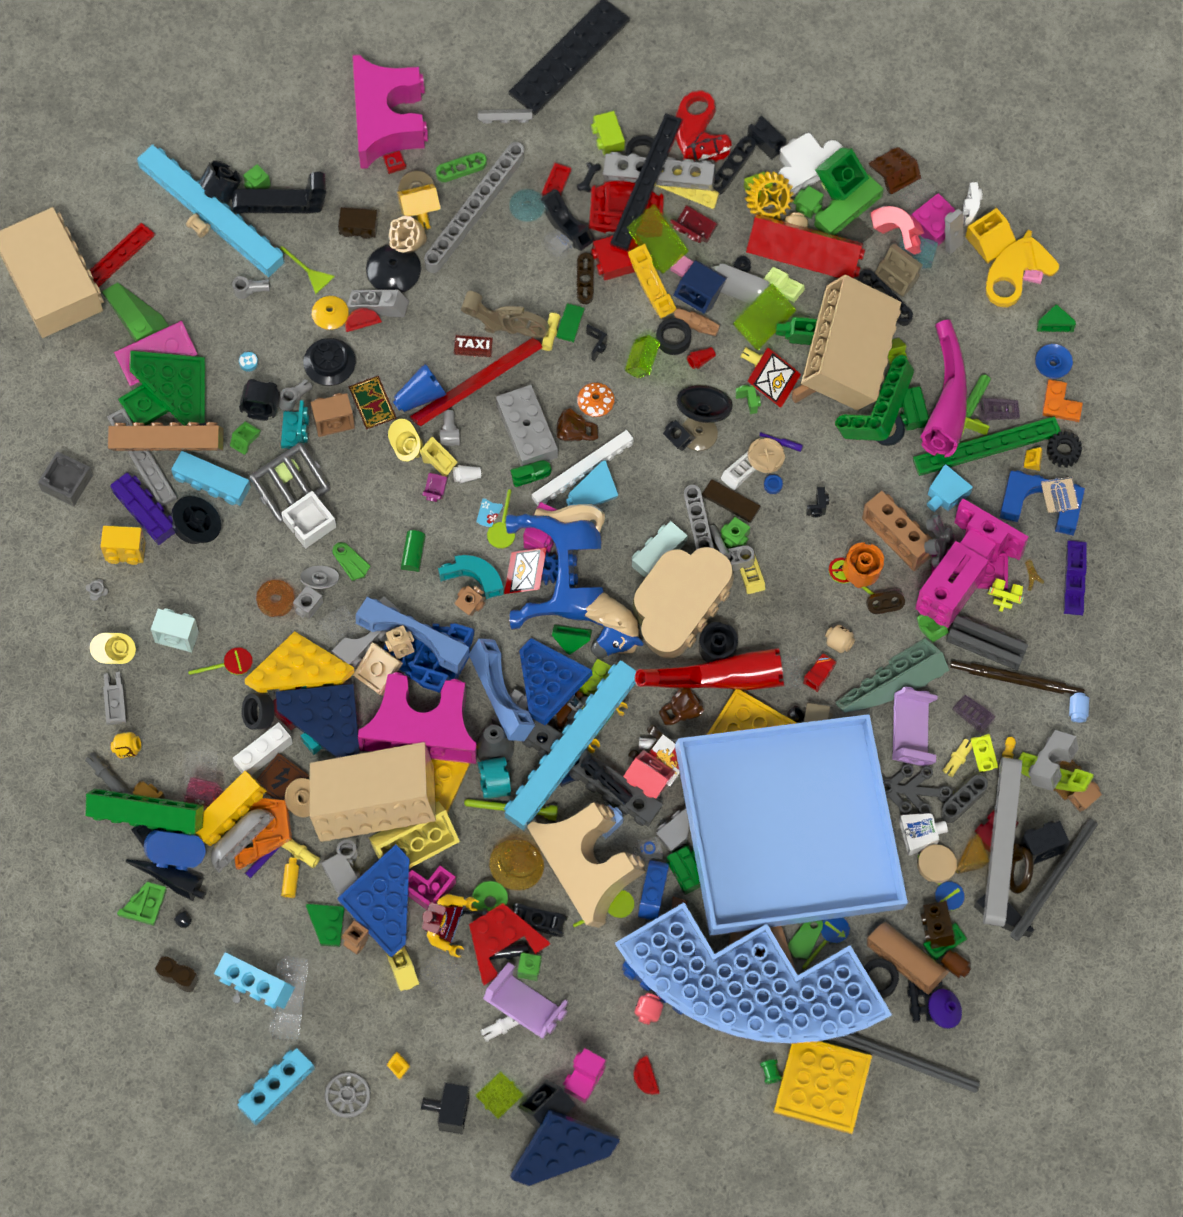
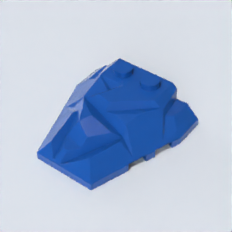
M433 623L431 626L437 632L446 633L450 638L464 642L469 648L473 642L474 629L459 624H450V627H440L439 624ZM413 637L414 642L411 643L414 652L398 659L403 663L399 670L423 688L441 693L446 680L458 679L470 656H468L460 671L456 674L440 666L431 649ZM385 644L383 649L395 657L393 651L389 652Z

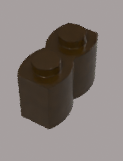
M161 956L155 967V971L161 980L167 983H175L179 989L185 992H193L199 981L193 969L188 966L179 965L170 957Z

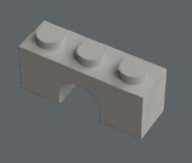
M1055 730L1052 736L1048 737L1046 746L1043 751L1039 752L1037 761L1029 769L1032 785L1054 791L1062 777L1060 766L1055 764V762H1071L1079 749L1076 736Z

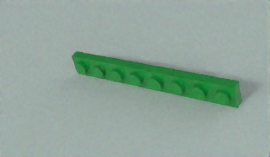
M1054 416L960 443L955 453L949 457H944L945 455L938 453L936 456L925 453L913 457V462L918 475L922 476L942 470L945 464L950 468L1051 439L1054 434L1058 435V432H1061Z

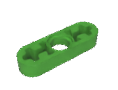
M474 153L443 163L436 168V178L440 182H448L481 171L486 167V157L482 153ZM479 159V161H481V164L478 165V163L475 162V160ZM459 164H464L466 169L458 171L456 167ZM444 170L445 172H447V175L444 176L443 174H441V171Z

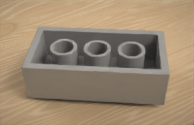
M532 385L497 396L496 406L520 465L523 466L537 461H550L558 458V448Z

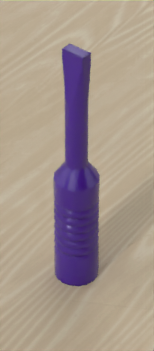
M762 432L759 434L761 437L771 438L779 442L782 446L799 452L802 451L803 445L784 438L779 439Z

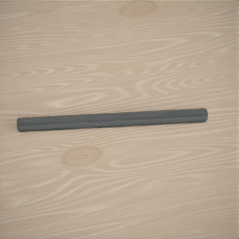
M1093 819L1087 821L1010 934L1012 939L1015 941L1021 939L1098 826L1096 821Z
M848 1034L832 1038L976 1093L979 1089L980 1082L857 1035Z

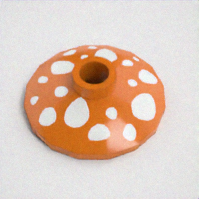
M590 383L584 386L577 397L580 410L591 417L606 415L614 405V395L611 389L601 383ZM598 395L599 398L594 399L593 396Z

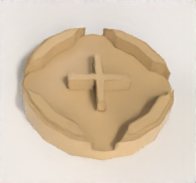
M759 438L751 443L747 452L748 460L756 470L763 473H772L782 467L785 460L784 449L777 441L771 438Z
M933 844L921 851L918 857L917 868L926 880L941 884L953 877L957 869V860L949 848Z

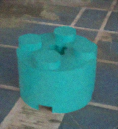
M499 757L477 762L483 798L492 799L511 796L509 773L505 767L507 766L506 758Z

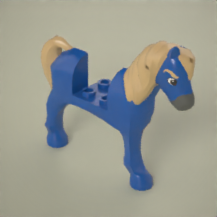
M578 504L556 511L538 508L534 515H507L506 529L508 534L516 533L521 528L542 530L552 538L558 554V572L552 598L544 603H526L520 611L511 610V629H519L527 619L543 615H558L566 619L591 621L604 627L601 635L591 646V652L596 657L604 658L614 653H633L637 646H643L644 643L639 638L638 621L633 616L631 610L627 609L617 600L610 598L608 594L603 592V587L575 588V585H578L577 573L574 574V566H577V555L573 554L571 550L601 549L600 530L605 521V514L598 507L592 504Z

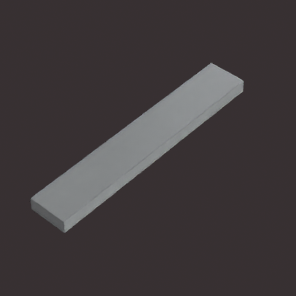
M124 408L107 416L112 426H115V423H126V426H133ZM127 451L155 500L162 507L177 500L175 493L149 451Z

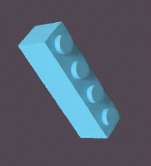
M181 451L171 469L174 479L178 482H187L196 490L203 489L212 497L218 498L219 496L230 505L237 504L241 506L251 488L248 479L184 451Z

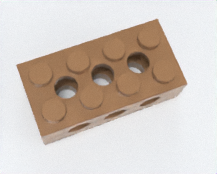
M881 491L865 504L862 519L913 571L917 570L931 558V555L929 553L926 554L924 549L925 542L931 540V536L924 534L920 530L918 523L914 520L911 521L907 517L906 511L898 507L890 495Z

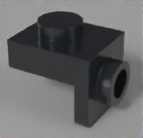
M817 487V505L807 506V516L817 518L825 515L826 505H829V494H825V487Z

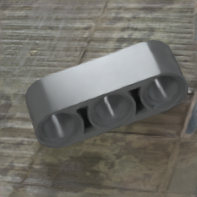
M981 775L974 776L943 805L941 811L943 821L947 823L955 822L985 794L988 786L987 779ZM978 783L982 785L983 789L978 790L973 785ZM965 796L969 799V802H962L959 797ZM952 809L954 810L955 814L949 815L947 814L946 810Z

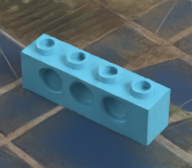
M226 952L214 973L221 977L220 982L228 986L233 983L236 985L234 989L244 994L246 991L251 992L250 997L261 1001L263 998L266 1000L264 1004L274 1009L277 1006L284 1009L295 989L294 986Z
M297 1048L294 1051L290 1050L283 1057L284 1060L279 1065L275 1064L268 1071L269 1075L264 1080L262 1078L254 1084V1089L249 1094L245 1093L239 1099V1109L255 1125L264 1119L315 1069L314 1065ZM289 1067L295 1069L292 1075L284 1074V1071ZM274 1081L280 1083L279 1088L276 1090L269 1088L270 1084ZM264 1096L265 1101L262 1104L255 1103L256 1097Z

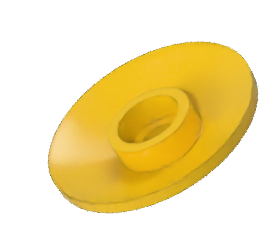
M336 296L322 297L312 308L314 322L319 327L327 330L341 327L349 315L347 304ZM328 308L333 309L331 312L327 311Z

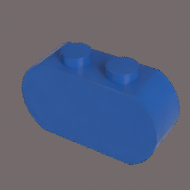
M154 830L148 834L144 841V852L150 861L156 863V867L168 868V865H176L178 870H187L188 867L194 868L202 862L205 856V845L201 838L194 834L188 835L178 832Z
M649 860L638 913L639 918L655 920L659 917L669 863Z

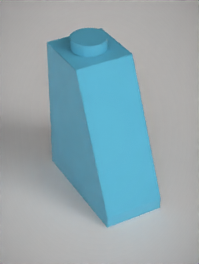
M606 460L595 467L568 494L566 499L568 506L578 504H592L596 506L618 497Z

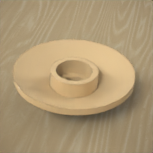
M296 779L286 789L285 802L290 812L295 816H310L309 779Z

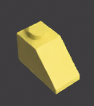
M405 946L392 957L386 953L400 991L409 990L419 985Z

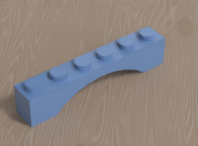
M367 597L356 613V624L371 632L390 631L403 625L406 632L410 631L413 637L431 649L440 666L458 674L469 656V647L464 642L456 641L446 633L437 632L431 626L421 624L413 617L405 616L399 613L397 609L383 605L377 599Z
M479 638L469 653L470 659L508 740L525 741L535 726L529 711L517 706L507 692L502 675L501 652L496 641Z

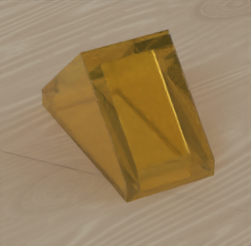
M976 834L968 841L955 870L957 874L981 869L989 863V857L980 835Z

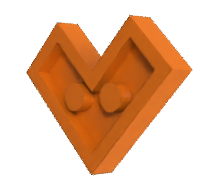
M1048 380L1042 416H1055L1058 419L1079 422L1083 403L1064 399L1067 383Z

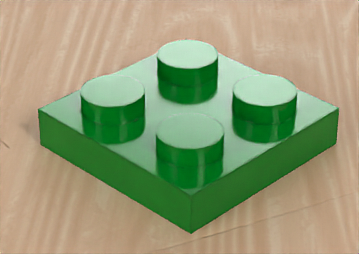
M143 384L118 399L132 422L144 423V426L169 412Z

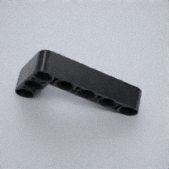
M322 172L309 174L306 189H236L231 193L232 209L236 213H319L322 211L326 196L325 174Z

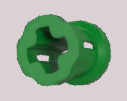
M777 1059L760 1063L766 1078L764 1080L765 1084H772L782 1080L776 1065L778 1064Z

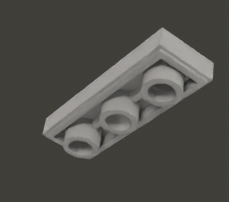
M532 109L478 110V120H482V123H492L493 120H500V123H510L511 120L526 123L532 120Z
M959 209L953 213L950 212L945 217V249L949 254H952L963 244V212Z

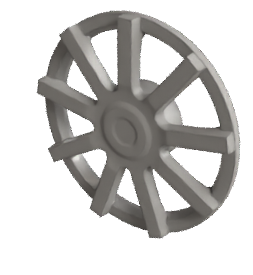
M342 1073L330 1080L325 1090V1102L332 1113L343 1118H353L361 1114L367 1108L370 1101V1089L367 1082L361 1076L354 1073ZM347 1076V1084L343 1087L338 1079ZM351 1076L359 1079L354 1087H350ZM334 1081L341 1089L339 1092L330 1090ZM363 1083L366 1088V1091L355 1092V1090ZM328 1093L338 1095L339 1098L329 1102ZM367 1095L365 1103L357 1100L356 1096ZM341 1101L342 1105L339 1111H336L332 1105ZM352 1102L357 1103L361 1108L354 1112ZM346 1104L349 1105L350 1114L342 1113Z

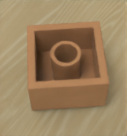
M338 393L332 397L318 398L311 402L318 437L355 428L347 393Z

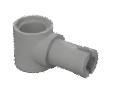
M239 276L232 282L234 294L239 299L247 298L253 292L270 291L269 279L252 281V279L248 280L243 276ZM240 286L245 287L244 289H238Z
M304 379L296 387L283 389L278 404L280 409L291 411L295 403L301 399V396L312 389L311 383Z
M446 410L443 412L444 425L442 430H440L441 446H459V429L455 426L454 411Z

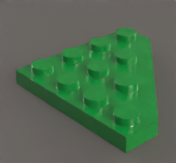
M130 351L129 371L183 426L188 425L190 422L205 423V357Z

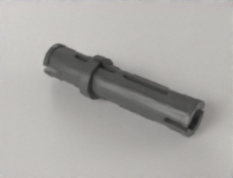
M95 752L90 754L91 758L87 757L85 759L95 770V775L101 777L112 791L131 794L109 770L110 767L104 764Z

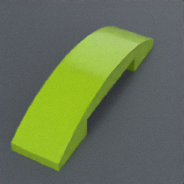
M1022 752L1018 759L1022 760L1021 773L1030 778L1029 769L1037 761V756ZM1060 768L1062 777L1055 788L1073 792L1086 791L1094 774L1079 769L1071 772Z

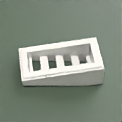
M747 452L728 467L721 477V480L732 490L737 489L756 470L745 462V460L749 462Z

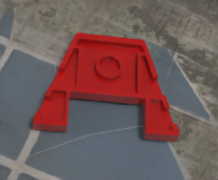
M504 903L469 924L484 986L498 976L489 958L517 940L525 937L535 954L551 945L548 940Z

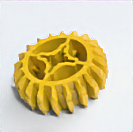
M768 171L765 172V176L760 173L759 179L754 177L753 181L755 183L748 184L751 189L746 190L749 196L745 198L749 202L747 207L751 208L750 212L755 214V216L758 214L773 219L774 217L780 219V213L786 215L785 209H791L788 205L789 202H794L790 198V196L794 195V192L790 191L793 187L791 184H788L789 180L784 178V175H778L774 171L772 174ZM768 183H777L775 186H772L770 188H766L764 186ZM766 191H767L768 193H771L770 195H771V199H772V200L768 199L769 197H768V194L766 193ZM771 204L775 206L774 208L769 210L762 209Z

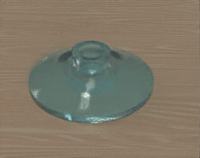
M532 189L517 191L509 201V210L513 217L519 221H535L545 211L540 200L543 196Z

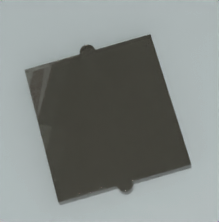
M856 217L835 236L864 243L875 232L866 225L865 221Z

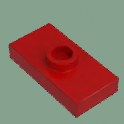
M554 163L543 188L542 196H545L553 189L558 190L560 195H562L572 168Z

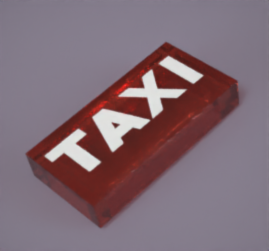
M456 335L454 355L491 357L493 338Z

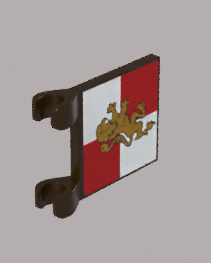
M650 725L647 728V732L657 738V740L651 746L648 753L676 771L667 785L671 787L680 775L675 749L676 742L655 725ZM634 749L630 751L628 756L634 760L640 753Z

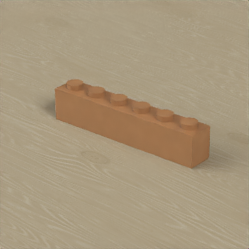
M176 422L170 423V426H163V423H151V426H144V423H133V426H126V423H115V426H108V449L112 451H223L224 428L218 426V423L207 422L206 426H199V423L195 422L188 423V426H181V423Z

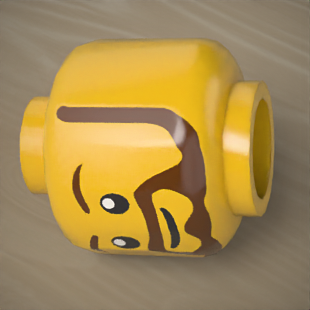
M133 732L117 734L111 742L112 752L121 759L135 757L142 746L140 737L136 736Z

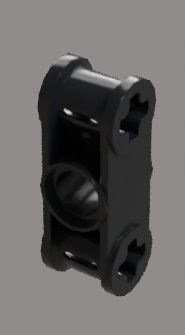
M512 904L513 912L536 931L555 937H563L564 923L568 920L566 915L527 907L523 904ZM535 917H541L543 921L539 924H535L533 922V919Z

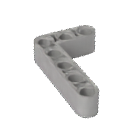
M689 485L684 490V498L696 550L700 549L703 545L714 549L701 490L696 485ZM690 494H697L696 498H689L688 496ZM694 511L701 512V514L698 516H695L692 513ZM699 528L705 529V531L702 533L696 532V530ZM750 546L727 549L730 554L729 559L732 560L730 562L732 571L750 568L754 565V551ZM745 554L751 556L749 559L746 560L741 558Z

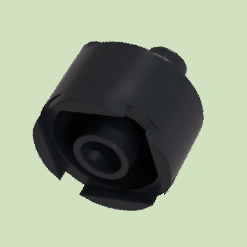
M214 160L208 164L199 180V184L205 190L204 194L207 197H216L229 203L232 199V191L236 190L242 181L240 173L236 170L234 172L231 171L228 164Z
M249 379L243 387L239 410L242 413L243 411L248 413L247 417L254 420L266 421L269 417L273 419L276 416L280 399L277 385L273 382L265 383Z
M713 622L704 627L699 639V653L704 661L708 663L736 656L738 635L732 626L721 622Z

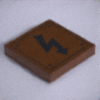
M278 753L256 780L266 790L265 793L277 800H285V792L288 785L299 778L309 779V775Z

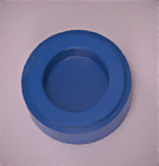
M769 475L764 480L766 492L777 494L782 490L783 481L779 476Z

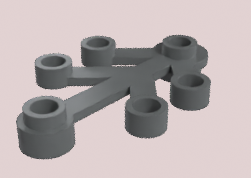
M940 515L932 516L926 522L927 530L933 531L936 539L928 540L924 544L926 554H937V557H932L933 568H937L947 554V545L953 543L954 540L952 528H947V526L943 525Z
M909 764L904 765L901 772L891 780L883 779L884 786L888 785L890 787V790H885L886 798H890L903 815L910 813L911 804L903 802L898 794H904L919 810V814H929L931 807L929 804L923 803L917 795L937 797L943 803H946L953 796V790L949 786H942L939 789L917 787L924 780L932 777L933 769L929 766L923 767L921 773L905 786L898 784L905 777L909 778L912 776L914 769ZM904 769H910L911 773H905ZM923 771H930V775H925ZM942 791H948L949 795H943ZM902 806H907L909 810L904 811ZM926 807L928 812H922L921 808Z

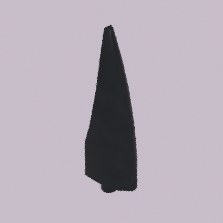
M125 860L126 863L151 875L176 894L191 901L195 897L203 900L206 892L200 890L204 878L197 874L178 870L172 866H168V868L156 867V863L149 861Z

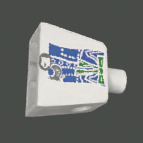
M930 813L900 815L899 818L908 856L924 850L927 846L937 845L939 841L938 834L948 832L946 822L935 823L933 815Z

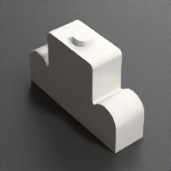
M806 133L798 139H792L786 146L780 149L779 159L785 167L779 171V174L784 175V178L789 180L788 184H791L793 187L790 191L794 192L795 195L801 189L804 190L818 182L820 178L815 169L839 148L843 147L839 142L830 140L825 143L824 148H821L810 133Z

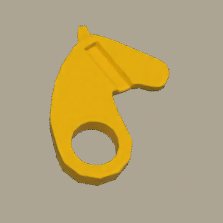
M1028 230L1023 238L1003 250L989 270L986 295L989 301L998 307H1010L1021 298L1022 280L1025 270L1041 271L1049 277L1055 275L1059 270L1058 262L1032 237V231ZM999 281H1008L1014 286L1015 292L1007 298L1000 297L994 293L993 286Z

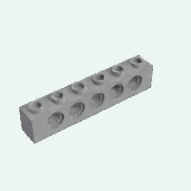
M617 152L606 154L603 171L604 179L606 181H629L636 183L640 174L637 169L644 165L646 158L636 154L623 156ZM667 157L663 167L664 171L660 174L656 183L658 186L713 191L716 173L715 164L709 161L697 163L690 159L676 161L674 158ZM622 164L628 165V168L625 170L619 169ZM677 169L682 170L680 175H674L673 172ZM694 171L701 173L698 177L691 176Z

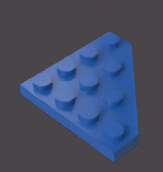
M531 638L519 650L528 710L532 719L546 725L593 674L591 669Z
M394 845L337 898L358 923L369 930L370 936L390 957L406 944L409 858L397 845Z

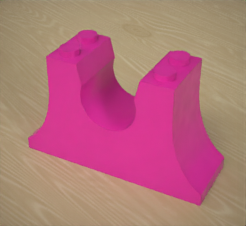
M353 55L358 151L361 169L368 168L376 159L390 152L425 148L424 142L428 141L426 121L423 122L422 115L415 113L397 114L391 110L399 104H412L421 101V94H425L423 74H419V67L386 68L374 65L360 55Z
M402 673L387 674L385 693L377 714L371 722L359 729L358 741L360 751L373 752L425 742L431 759L476 764V742L467 733L463 722L466 702L465 682L457 679L446 680L441 690L439 705L430 712L420 713L414 711L409 706L410 698L407 676H404Z

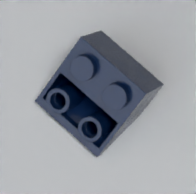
M695 260L680 280L673 296L705 314L713 309L727 278Z

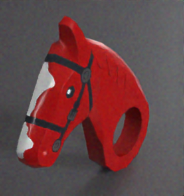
M695 91L686 95L682 99L676 117L683 119L676 136L678 146L684 156L683 160L700 161L725 152L732 146V141L728 135L715 136L705 132L716 113V104L713 97L704 91ZM703 101L708 104V108L702 114L692 115L688 112L690 105L695 102Z

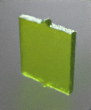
M501 1071L475 1095L485 1106V1110H489L498 1120L524 1096L514 1085V1082L510 1081Z

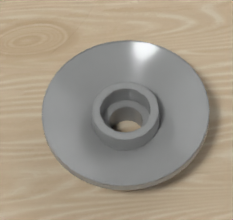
M312 566L305 569L301 573L300 578L301 582L310 588L324 589L334 586L339 580V574L331 567Z

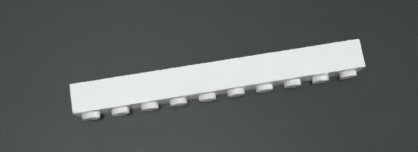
M625 430L532 494L533 501L537 506H539L540 502L547 504L550 499H555L557 494L565 492L569 486H574L578 480H583L602 461H610L616 454H621L625 448H630L633 445L634 438Z

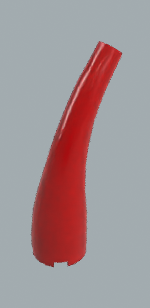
M779 648L748 652L699 665L639 669L635 673V683L641 687L756 690L784 686V680L779 681L783 679L780 655L776 656V654H780Z

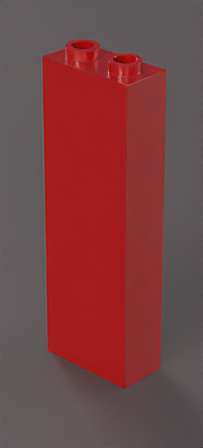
M757 214L754 219L746 253L841 278L844 275L858 278L861 268L858 266L859 259L863 260L866 249H862L864 243Z

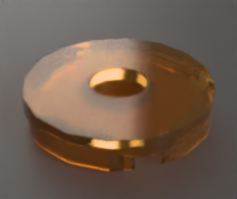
M282 580L267 581L257 591L256 601L258 608L269 617L286 615L294 606L292 588ZM273 595L281 597L280 601L276 603L271 602L270 598Z

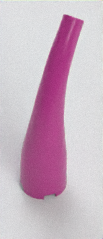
M943 320L938 322L935 327L944 357V385L939 400L920 438L923 441L922 447L931 455L936 456L938 453L945 455L944 457H949L955 453L965 426L967 383L963 356L951 320Z

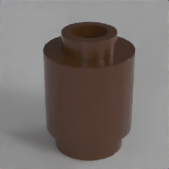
M949 950L941 961L944 964V968L958 979L961 976L965 978L972 969L969 967L971 963L956 951Z

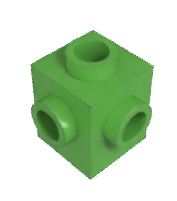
M736 517L733 518L729 525L726 523L720 532L725 546L728 549L745 546L749 539L750 526Z

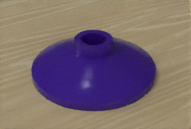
M939 989L932 993L928 1008L933 1021L945 1029L957 1026L962 1017V1008L956 995L946 989Z

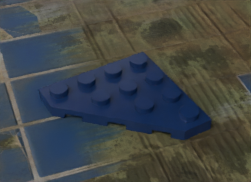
M354 684L276 692L277 712L292 722L304 734L306 733L318 745L329 751L335 758L360 754Z
M550 1110L510 1174L511 1180L531 1186L608 1158L615 1150L620 1139L617 1135Z

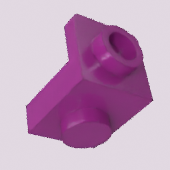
M429 472L425 491L422 494L427 496L426 500L437 502L438 499H443L448 477Z

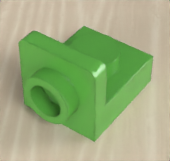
M244 422L232 433L230 447L245 455L248 452L249 445L259 437L261 430Z

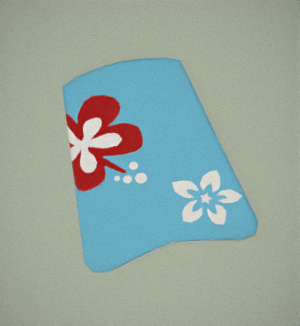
M483 498L476 522L482 526L492 527L503 505L492 503Z

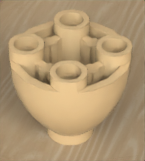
M402 216L394 219L390 224L389 239L391 248L399 252L409 253L418 250L425 244L427 240L425 230L422 224L415 218Z

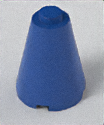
M425 364L394 396L396 400L393 403L399 411L402 409L406 412L442 398L446 395V392Z

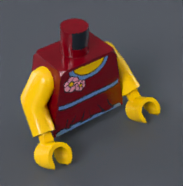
M447 894L438 901L431 902L428 910L423 913L424 922L422 924V929L427 932L430 944L445 952L448 950L451 956L461 957L456 955V949L464 950V948L459 945H450V943L453 941L464 908L462 906L465 905L471 911H476L477 908L472 907L471 904L479 901L473 897L464 899V897Z

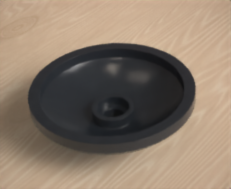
M386 244L377 248L369 256L366 264V274L371 285L377 290H399L403 293L410 290L418 282L421 275V263L414 251L409 253L399 252L391 248L390 244Z
M704 385L684 388L679 392L676 400L678 409L686 417L701 423L722 421L731 414L733 407L732 401L727 394L714 387Z

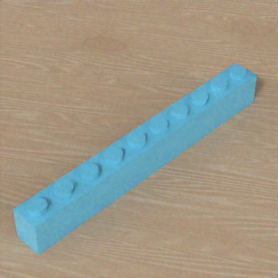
M152 144L137 158L139 167L193 214L197 213L202 221L209 223L213 231L268 278L284 264L283 253L279 248H274L266 237H261L257 234L256 229L252 225L248 226L244 223L243 218L239 214L235 215L231 212L230 207L226 203L222 204L216 197H207L199 181L196 182L187 170L183 171L174 159L170 160L161 148L157 149Z
M621 660L617 665H612L607 679L600 681L597 686V692L587 698L585 702L587 705L583 710L579 709L572 725L568 724L562 732L564 735L560 740H555L549 755L545 754L542 757L537 771L533 770L527 778L529 781L525 786H520L514 801L510 800L504 808L506 819L523 831L527 828V825L531 823L636 684V670Z

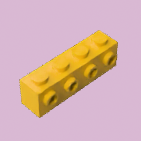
M244 771L203 812V828L196 832L197 836L210 847L216 844L221 839V836L227 830H230L240 817L248 813L249 808L254 803L262 799L266 790L250 773Z

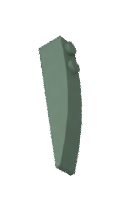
M925 638L888 660L889 665L884 669L883 667L878 668L875 671V676L870 679H864L861 682V687L858 689L853 688L835 703L844 713L881 705L894 700V693L902 690L903 687H912L914 690L926 686L935 678L943 676L944 673L949 671V667L942 651Z

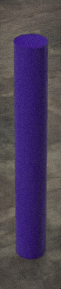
M279 848L259 858L245 872V875L251 879Z

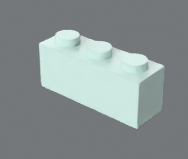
M671 521L667 525H662L657 532L658 534L654 538H649L645 543V547L641 551H636L632 556V567L644 578L647 577L662 555L671 550H680L687 543L688 535Z

